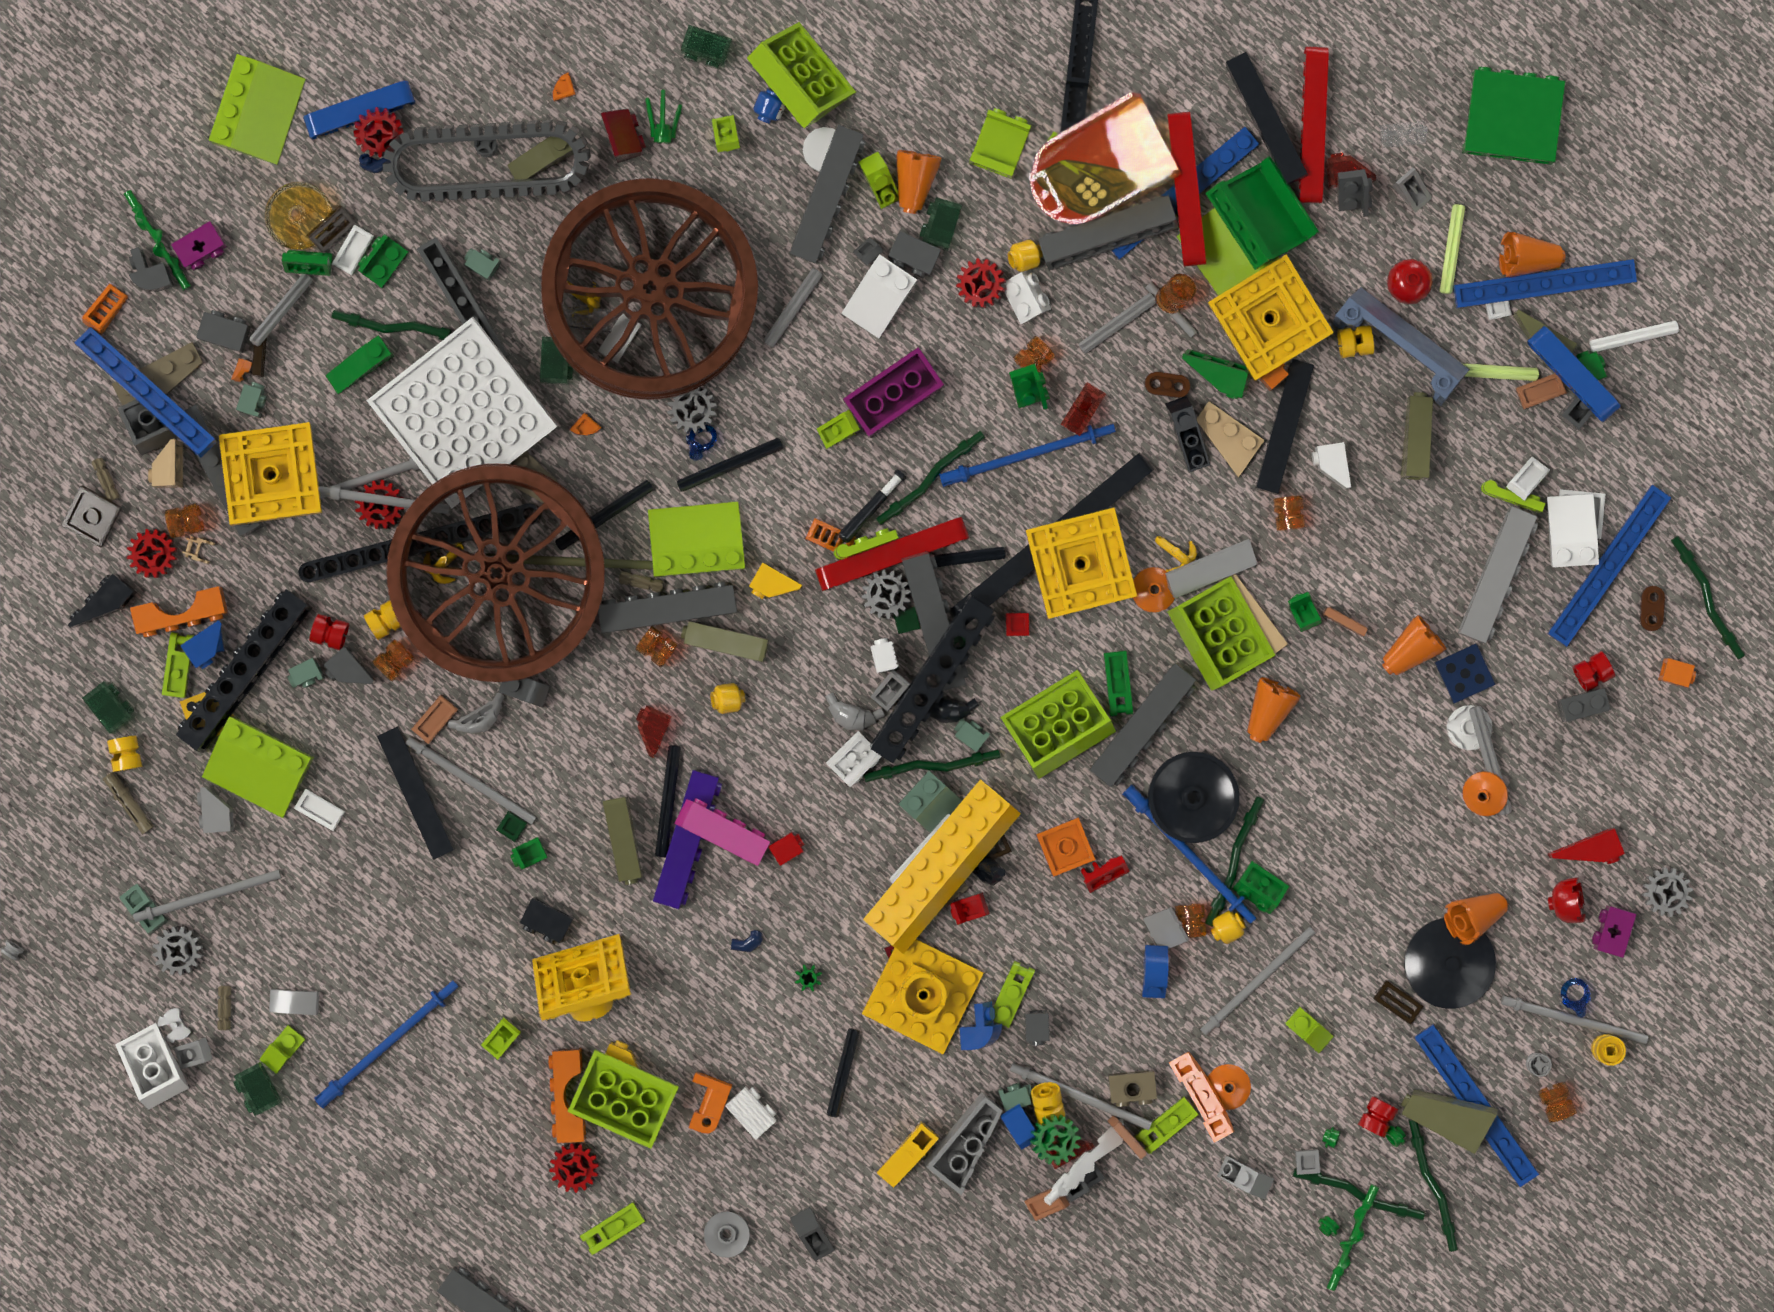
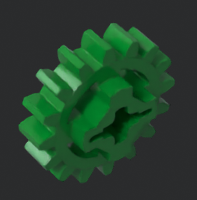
M1051 1114L1050 1120L1043 1117L1042 1125L1037 1122L1035 1124L1038 1130L1031 1131L1035 1139L1030 1140V1143L1036 1145L1032 1151L1039 1153L1038 1158L1040 1160L1045 1159L1047 1164H1051L1054 1161L1056 1165H1060V1159L1066 1163L1069 1162L1067 1156L1075 1157L1073 1149L1080 1148L1076 1141L1080 1140L1081 1137L1075 1134L1079 1130L1078 1127L1072 1126L1073 1121L1070 1119L1066 1120V1117L1060 1115L1057 1119L1056 1115ZM1054 1125H1061L1065 1128L1057 1130ZM1054 1136H1058V1137L1056 1138L1057 1143L1054 1144V1143H1053V1142L1055 1141ZM1054 1150L1057 1154H1049L1046 1151Z

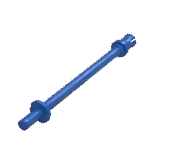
M1114 424L1093 430L1091 425H1088L1087 432L969 468L960 465L958 469L939 473L942 486L944 488L958 482L966 483L973 475L1091 440L1092 444H1096L1095 438L1116 432Z
M1132 784L1122 795L1136 808L1135 811L1137 813L1145 814L1157 826L1148 807V798L1145 799ZM1160 829L1231 904L1229 907L1230 911L1235 908L1250 924L1256 919L1253 913L1242 903L1245 899L1244 896L1237 898L1185 842L1171 838Z
M452 980L439 993L435 991L430 992L431 1000L339 1080H331L328 1083L329 1086L314 1097L317 1104L324 1109L337 1096H342L344 1094V1087L436 1006L445 1007L446 1004L443 1000L454 992L459 985Z

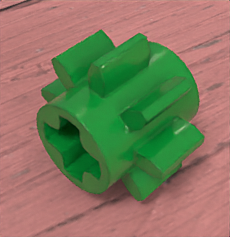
M803 964V971L795 972L800 976V979L796 980L795 984L801 983L803 985L801 991H804L806 987H810L813 992V985L815 983L821 985L817 977L822 972L816 973L814 971L815 965H812L811 969H807L806 965ZM808 972L813 973L812 978L815 979L814 982L804 983L805 978L802 975H807Z

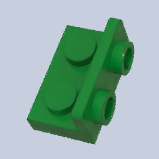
M386 234L376 238L372 244L374 249L369 255H364L358 264L360 266L358 271L382 289L409 253Z
M288 250L287 253L282 254V264L285 273L330 276L333 259L331 253Z
M1035 364L1009 372L1018 408L1041 402L1043 409H1048L1046 400H1049L1050 397L1046 386H1042L1046 384L1043 372H1038Z
M1251 861L1232 889L1237 892L1238 896H1244L1245 899L1254 903L1260 911L1270 914L1279 905L1289 885Z

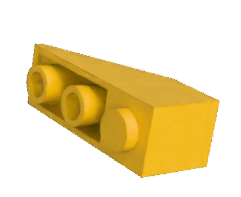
M921 1121L876 1173L894 1188L939 1139L938 1135Z

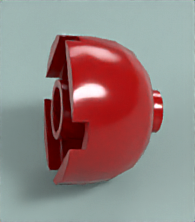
M1406 259L1396 263L1389 271L1387 277V288L1392 297L1398 302L1407 305L1417 304L1424 300L1430 293L1433 284L1429 268L1421 261L1415 259Z
M1579 877L1560 881L1553 888L1552 897H1548L1550 911L1554 910L1557 918L1566 923H1582L1586 920V914H1581V909H1583V904L1585 905L1582 885L1578 883Z

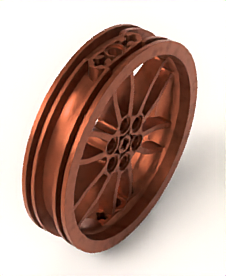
M645 178L627 180L607 186L588 196L574 207L560 223L549 243L544 258L541 279L542 307L548 331L557 349L570 366L589 382L608 392L628 398L655 400L676 397L691 392L718 376L732 362L743 346L749 333L757 304L758 276L755 259L746 236L734 218L719 203L703 192L685 184L664 179ZM638 203L665 204L691 213L674 233L659 260H652L649 256L645 228L636 208ZM626 205L631 210L640 237L642 254L635 257L631 256L619 238L609 213ZM601 216L605 218L613 242L628 266V270L625 272L598 262L570 258L572 245L586 227ZM695 219H701L713 231L693 253L675 265L669 260V257L676 243ZM716 237H719L726 246L736 270L735 287L712 282H679L676 276L696 261ZM642 263L647 266L648 270L644 273H639L636 271L635 266ZM574 266L596 271L616 280L615 286L589 288L569 285V282H567L569 268ZM665 267L669 269L670 275L661 277L658 274V270ZM623 281H630L633 284V288L624 290L620 284ZM648 285L653 286L652 289L654 290L651 291V294L646 293ZM668 289H675L678 292V296L676 298H669L665 292ZM700 291L730 294V297H732L730 309L726 313L703 308L683 299L684 292ZM564 292L588 297H620L623 300L619 306L600 320L585 340L580 343L572 333L562 308ZM631 302H638L641 305V309L634 312L629 309L628 305ZM652 307H662L664 310L663 314L659 316L652 314ZM673 307L702 317L729 321L727 334L706 358L698 363L694 362L685 335L670 312ZM624 314L630 321L622 337L602 361H598L586 351L587 346L604 327ZM640 319H647L649 321L654 351L663 376H636L620 372L608 366L609 362L626 344ZM665 321L679 340L689 364L688 369L674 374L669 372L659 344L657 324Z
M494 463L467 467L453 472L432 484L413 502L404 514L394 533L388 554L387 586L394 614L406 636L423 655L438 666L456 675L478 681L506 682L524 679L541 673L560 662L577 647L589 631L598 613L604 589L605 572L602 546L596 528L584 507L565 487L552 478L535 470L511 464ZM494 483L526 488L533 491L543 501L525 520L508 545L502 544L499 539L498 515L490 485ZM477 485L485 487L492 515V538L482 540L471 519L463 493L464 489ZM455 493L459 496L465 522L478 547V551L474 554L446 541L417 533L422 521L432 509ZM549 508L561 520V524L544 540L524 551L517 545L536 517L544 509L547 510ZM566 526L579 537L585 557L586 577L580 578L551 570L527 569L524 566V560L548 545ZM418 540L439 546L464 559L462 568L436 567L408 559L412 541ZM486 545H494L497 548V553L494 556H487L484 552ZM510 550L517 551L519 554L518 561H508L506 558L507 552ZM470 561H478L481 569L478 572H471L468 569ZM410 566L435 574L466 576L469 584L446 599L426 619L413 605L408 588L407 567ZM500 567L502 569V576L492 577L493 571L490 569ZM517 572L523 573L525 581L522 584L514 583L512 580L513 574ZM531 577H550L583 584L585 588L581 603L573 604L549 597L529 586ZM479 582L484 583L487 587V591L481 595L474 591V585ZM498 589H506L509 592V597L506 600H499L496 596ZM518 591L527 593L548 604L575 610L576 612L566 629L555 640L538 651L534 649L528 623L515 598V594ZM469 594L475 600L473 606L464 620L449 635L446 634L444 636L433 625V620L447 606ZM485 600L492 601L494 606L495 630L503 657L500 661L483 660L464 655L450 643L469 623ZM511 605L522 625L530 652L529 655L516 659L508 657L501 630V607Z

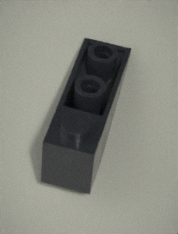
M1187 396L1165 403L1189 473L1209 466L1210 462L1194 409Z
M108 574L100 582V589L96 593L92 592L85 599L86 605L81 610L77 609L70 616L71 622L68 626L76 628L122 610L137 592L117 574H112L111 576Z

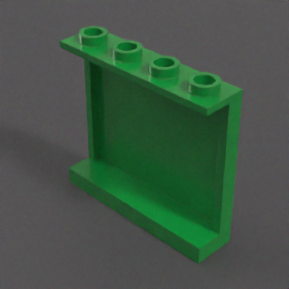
M1478 67V70L1475 69L1472 72L1473 80L1462 154L1548 165L1555 163L1565 81L1559 80L1560 77L1548 75L1546 78H1539L1535 73L1516 75L1512 70H1501L1500 73L1492 72V68Z
M1270 156L1227 181L1219 182L1205 193L1255 270L1300 246L1319 232L1290 186L1285 183Z

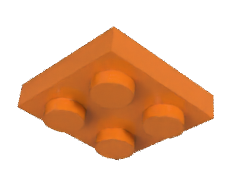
M1079 817L1036 834L1053 877L1095 860Z

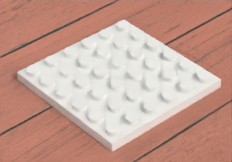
M474 317L470 318L366 400L432 484L453 472L467 467L494 463L510 464L559 426ZM482 485L464 489L465 498ZM456 493L444 499L451 508L460 503L459 496Z

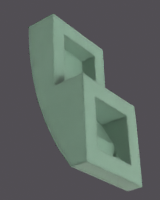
M137 883L119 897L131 915L144 911L149 906L151 908L157 907ZM163 914L154 917V920L149 921V919L139 921L149 935L168 922Z

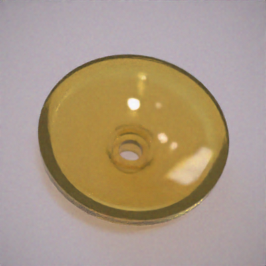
M291 182L281 186L271 195L265 208V224L271 237L280 245L295 250L307 249L315 244L306 235L332 212V206L326 194L317 186L307 182ZM294 209H298L296 216L291 214ZM332 222L326 228H324L315 238H317L324 230H326L332 224Z

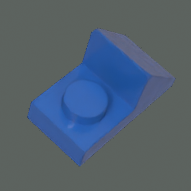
M1018 1104L1000 1115L1021 1150L1031 1144L1030 1140L1035 1139L1031 1131H1036L1021 1105Z

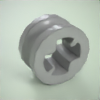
M6 940V946L1 947L0 951L11 959L18 961V955L22 954L24 950L12 941Z

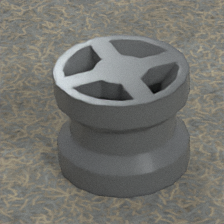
M496 140L474 141V147L480 156L486 158L494 156L498 150V143Z

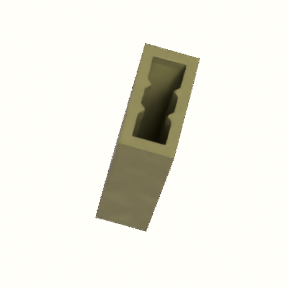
M1414 392L1413 396L1407 398L1400 479L1423 481L1429 478L1433 398L1427 397V393Z
M688 622V626L684 625L681 633V639H684L683 644L763 663L769 644L767 639L694 622Z
M628 796L603 801V807L619 882L624 881L625 885L639 883L638 878H642L643 875Z
M1416 1089L1413 1090L1411 1095L1406 1094L1401 1103V1106L1404 1107L1402 1115L1473 1154L1478 1150L1498 1112L1493 1107Z

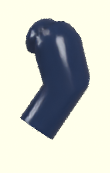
M362 154L359 157L360 166L372 173L383 171V163L387 161L385 158L377 160L370 157L369 154Z
M753 930L750 933L751 935L745 940L732 939L731 950L752 952L761 945L763 941L762 933L759 930Z

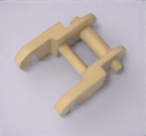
M192 536L190 539L186 538L188 540L186 551H182L185 557L188 558V555H190L193 560L209 564L210 561L199 558V550L203 543L214 546L215 543L197 538L196 541L193 540L194 537ZM193 542L198 543L195 554L190 553Z

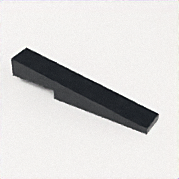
M1075 0L1060 132L1067 133L1084 125L1098 0ZM1082 2H1089L1092 6H1086V5H1080V4H1081Z
M1247 52L1226 61V69L1285 183L1289 185L1308 176Z
M1292 358L1288 371L1289 375L1286 378L1255 489L1274 495L1279 493L1314 368L1313 364Z
M398 726L378 735L377 738L432 859L435 860L456 850Z

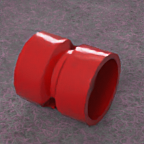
M317 614L309 641L319 645L327 643L329 648L340 651L346 640V637L343 635L348 634L349 623L338 619L332 622L331 617Z
M1602 651L1591 656L1589 662L1583 660L1572 667L1580 685L1586 692L1597 687L1599 681L1605 683L1615 677L1614 669Z
M1372 1096L1367 1105L1369 1111L1368 1113H1363L1358 1125L1385 1138L1390 1128L1388 1122L1394 1120L1399 1109Z

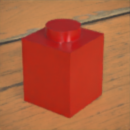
M791 832L768 847L781 866L804 852L802 847L805 844L799 834L794 836Z

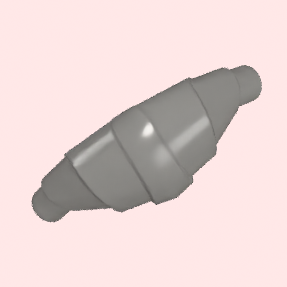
M833 692L825 696L830 705L828 709L834 721L847 730H864L876 724V720L885 716L882 708L871 713L870 710H865L843 701L838 702Z
M496 693L493 701H488L482 707L461 717L459 720H449V728L470 734L488 731L497 721L502 707L501 703L505 696L501 693Z

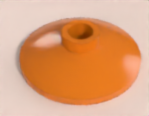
M1150 567L1139 572L1134 578L1133 582L1137 597H1133V600L1141 609L1147 612H1161L1167 609L1175 600L1167 585L1166 570ZM1152 585H1156L1159 588L1157 594L1151 593L1150 588Z
M1482 771L1471 775L1467 779L1463 787V799L1472 812L1481 816H1492L1499 813L1505 807L1508 800V790L1504 781L1499 776L1491 772ZM1480 793H1485L1487 799H1482Z
M1231 1064L1221 1065L1211 1071L1208 1076L1225 1110L1236 1109L1247 1101L1251 1091V1083L1246 1072L1240 1067ZM1232 1084L1233 1090L1230 1092L1225 1091V1085Z

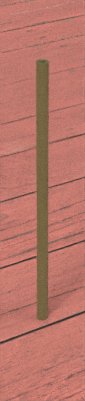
M485 553L487 556H494V555H495V554H491V553ZM506 554V558L510 562H516L519 559V555ZM532 555L524 560V564L586 567L585 558ZM604 559V568L653 570L652 561Z

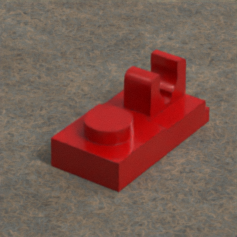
M1122 855L1109 859L1101 868H1099L1096 862H1093L1094 871L1091 873H1087L1084 868L1081 869V873L1085 878L1083 881L1089 893L1130 872Z

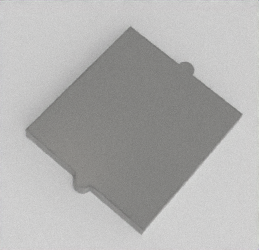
M1172 907L1143 918L1150 931V936L1154 938L1157 946H1168L1169 949L1189 940L1182 927V922L1178 920Z

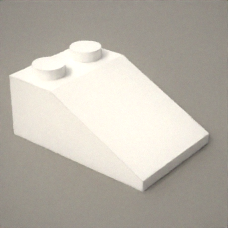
M879 254L841 314L879 339L916 285L917 279Z
M1593 494L1548 496L1547 508L1551 566L1567 567L1599 564Z
M157 1023L115 1044L137 1097L148 1110L189 1088Z

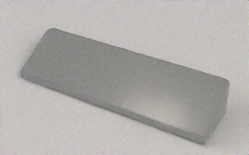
M1247 539L1165 573L1167 585L1173 597L1178 598L1256 566L1257 561L1251 542Z

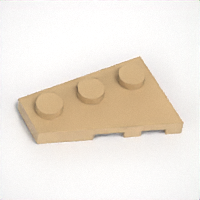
M1208 401L1196 418L1198 425L1239 478L1264 442V439Z

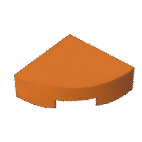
M569 73L562 75L554 86V102L576 95Z
M239 358L231 380L243 381L244 372L249 373L252 362Z
M583 413L569 430L575 434L587 436L598 432L601 427L587 414Z

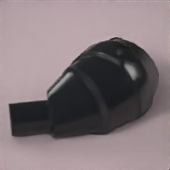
M920 693L919 695L923 700V702L921 703L924 704L927 701L928 697L925 694ZM942 697L938 704L934 702L929 710L932 711L930 717L941 723H955L970 715V711L979 705L975 698L965 704L963 701Z
M985 856L973 873L981 882L994 886L1002 880L1006 871L998 865L997 861Z

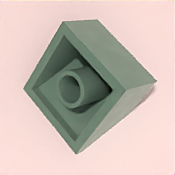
M928 771L898 804L931 833L947 814H951L962 800L933 773Z

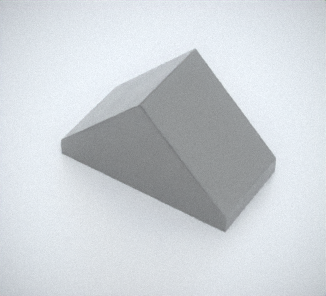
M1415 168L1410 169L1392 186L1415 213L1432 199Z
M892 670L870 697L888 711L908 688L910 683Z

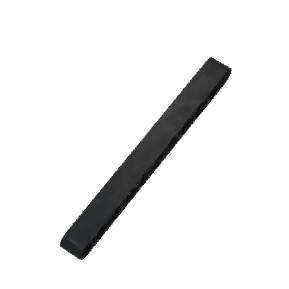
M1139 452L1056 522L1106 510L1154 469ZM1029 544L950 609V613L955 617L970 594L990 606L1032 572L1035 567ZM969 617L965 621V625H968L975 618Z
M530 503L497 511L499 534L521 528L526 520L524 516L525 511L529 508L536 510L538 507ZM491 513L471 518L481 538L492 536V528L488 532H483L480 526L484 520H490L492 523ZM541 513L530 525L538 523V521L541 518ZM506 514H512L514 517V522L511 526L503 524L502 519ZM465 520L418 532L419 535L437 539V534L445 531L448 535L446 542L454 546L474 541L471 532L466 538L459 536L460 527L467 526ZM392 540L305 562L299 567V577L305 582L315 583L387 564ZM413 540L408 558L444 548L426 543L423 549L418 550L415 547V540ZM374 549H379L382 553L381 559L378 561L371 559V552ZM352 555H357L360 559L356 567H351L349 564V558ZM334 560L338 568L334 573H329L327 564ZM312 566L316 573L313 578L308 579L305 576V570Z

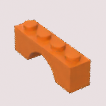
M220 586L197 591L193 605L186 612L179 615H169L153 602L130 607L135 632L138 635L143 634L144 638L156 636V631L165 629L166 633L179 630V625L187 624L188 627L201 625V620L209 618L210 622L224 619L223 615L228 614L223 588Z
M582 1048L553 1050L552 1055H549V1069H553V1078H550V1092H554L555 1100L551 1101V1114L555 1115L556 1124H552V1136L557 1139V1143L584 1142L586 1140L585 1119L567 1112L570 1106L566 1099V1088L569 1081L583 1071Z

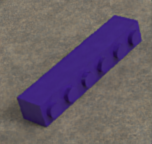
M693 770L682 807L686 799L693 802L695 799H699L708 804L706 809L713 812L716 805L712 804L714 796L719 797L722 783H719L720 778ZM678 825L675 826L653 902L680 909L681 905H686L689 893L685 892L687 884H692L696 871L692 870L694 861L699 862L702 849L698 847L701 839H705Z

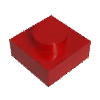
M1006 613V636H1029V613Z

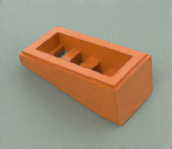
M109 284L83 315V323L93 328L99 335H102L126 302L128 296ZM110 291L115 293L116 295L114 296L119 299L117 303L107 297ZM104 300L113 306L111 310L102 304ZM98 308L107 313V315L104 317L98 313ZM95 316L97 319L101 321L100 324H98L91 318Z
M814 518L805 538L806 540L832 552L842 543V540L838 538L835 547L831 546L835 534H839L841 530ZM821 526L823 529L819 538L816 539L814 536L818 527ZM828 529L831 531L827 542L825 543L822 542V540ZM854 536L846 545H853L856 537Z

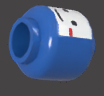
M767 88L766 91H760L753 109L759 115L757 119L770 124L771 120L778 121L781 119L786 106L782 104L771 88Z

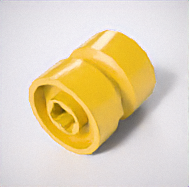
M1370 325L1356 327L1355 331L1351 328L1337 330L1338 345H1342V347H1339L1341 358L1355 357L1356 353H1359L1360 356L1374 354V340ZM1356 339H1359L1360 344L1356 345Z
M390 600L380 605V610L373 609L364 615L366 623L378 640L389 635L390 629L397 630L401 628Z
M137 735L107 741L109 753L113 755L111 759L113 772L143 767L141 756L136 753V750L139 748Z
M1601 1034L1593 1040L1591 1052L1597 1061L1608 1066H1614L1623 1061L1626 1055V1047L1621 1039L1610 1034Z
M1045 1082L1038 1084L1031 1090L1035 1116L1039 1124H1043V1117L1050 1120L1051 1114L1056 1115L1057 1119L1060 1115L1065 1117L1061 1090L1058 1084Z

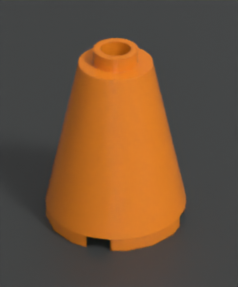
M898 150L896 158L899 206L903 207V212L916 214L917 210H922L940 167L941 157L931 154H920L914 151Z
M1507 232L1501 240L1500 245H1504V256L1499 253V266L1502 275H1506L1505 277H1516L1557 269L1565 262V251L1562 250L1560 245L1516 232Z
M1417 615L1382 658L1384 661L1382 666L1390 675L1393 673L1399 675L1442 654L1447 648L1438 635H1435L1430 629L1427 622Z
M1261 677L1257 682L1247 732L1251 734L1249 738L1259 743L1270 739L1301 697L1298 692L1287 686L1285 688L1278 685L1279 682L1265 677Z
M1493 893L1452 901L1446 905V908H1448L1447 913L1444 914L1446 927L1454 938L1458 937L1462 940L1460 943L1469 945L1480 938L1507 912V900L1501 894Z

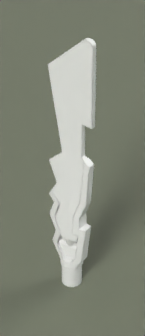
M1118 1119L1124 1125L1123 1119ZM1112 1126L1097 1139L1099 1145L1090 1153L1084 1152L1073 1164L1070 1171L1064 1173L1052 1187L1051 1192L1044 1198L1046 1204L1051 1205L1060 1196H1067L1070 1189L1077 1188L1079 1182L1084 1181L1087 1173L1094 1171L1095 1161L1123 1143V1139Z

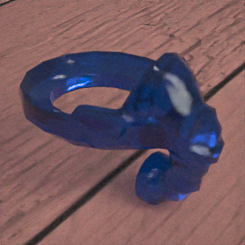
M705 425L707 430L705 432L712 435L711 441L707 444L702 445L694 440L696 434L693 430L686 436V443L690 449L689 457L693 461L702 459V452L709 450L716 443L717 432L712 426ZM701 428L698 429V433L703 431Z
M1573 978L1562 985V1003L1567 1008L1576 1012L1578 1017L1583 1018L1586 1015V1005L1590 1001L1591 993L1587 983L1581 979ZM1580 985L1583 987L1584 995L1580 1000L1571 1001L1568 999L1567 991L1570 986Z

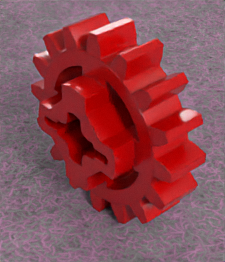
M375 107L374 113L367 109V116L359 115L361 123H354L355 128L358 130H354L353 134L354 137H358L355 141L357 145H361L362 152L368 149L369 156L372 157L374 152H377L380 158L382 157V152L391 147L389 144L404 131L400 127L402 125L400 119L395 120L396 114L394 112L388 115L387 108L383 112H379L378 107ZM382 120H385L390 124H385ZM377 130H381L380 135H376Z
M977 258L976 264L969 261L968 269L961 268L964 274L957 275L961 283L956 284V287L962 289L958 295L965 297V303L969 304L972 301V307L977 308L980 303V306L984 309L987 302L992 306L994 305V298L1001 300L998 293L999 291L1005 292L1001 284L1006 283V280L1000 278L1004 272L997 270L998 265L996 263L990 266V260L985 259L982 264L981 259ZM978 270L977 273L971 276L974 271ZM990 271L994 275L995 283L990 279ZM982 280L985 281V285H984V286H983V285H980V287H979V286L977 285V282H978V281H979V282H982ZM967 284L972 288V295L967 289ZM992 291L991 294H989L988 296L984 297V295H985L986 293Z
M381 480L380 485H377L376 481H372V487L364 485L366 490L364 493L377 494L375 490H386L389 493H386L384 496L404 498L397 496L401 492L400 489L393 491L394 484L390 483L386 487L384 480ZM355 501V503L360 504V507L355 509V511L362 512L359 519L361 521L367 519L366 526L368 527L374 523L375 529H379L380 524L383 525L384 529H388L389 522L396 525L394 518H402V515L398 512L399 510H405L403 507L395 506L393 513H391L389 505H383V510L379 508L375 510L376 503H370L369 507L365 509V502ZM375 514H381L385 519L375 520L371 517Z
M145 529V535L138 532V539L131 538L130 540L134 544L133 547H127V550L132 551V555L127 556V559L133 560L130 567H138L136 573L139 575L144 571V577L149 578L151 573L154 578L159 577V572L166 575L167 567L173 569V565L170 563L171 560H177L175 556H172V553L176 552L177 548L170 546L174 543V540H166L167 533L159 536L160 531L157 529L154 530L153 534L150 529ZM155 539L160 540L165 547L157 546ZM144 542L143 548L138 551L139 546ZM151 549L159 551V553L153 555V559L151 557L144 556L145 554L149 553ZM163 556H166L165 561H164L163 564L160 566V564H159L160 560L162 559ZM139 560L146 561L149 569L144 567Z
M571 1142L569 1149L562 1145V1153L556 1150L554 1154L557 1159L550 1160V1163L555 1165L549 1169V1172H555L552 1181L558 1179L560 1182L557 1187L560 1188L562 1185H565V1192L573 1188L574 1192L577 1193L579 1187H582L585 1191L587 1189V1182L591 1185L594 1183L591 1177L598 1176V1172L594 1171V1168L599 1167V1163L593 1162L597 1155L590 1156L591 1148L583 1150V1143H580L578 1148H575L574 1142ZM574 1153L573 1158L569 1160L562 1159L566 1154ZM582 1156L587 1159L589 1167L584 1165ZM573 1162H576L577 1167L580 1168L575 1173H572L571 1168L568 1167ZM559 1168L564 1170L567 1176L566 1179L562 1177ZM580 1175L587 1176L584 1180L574 1183L575 1179Z

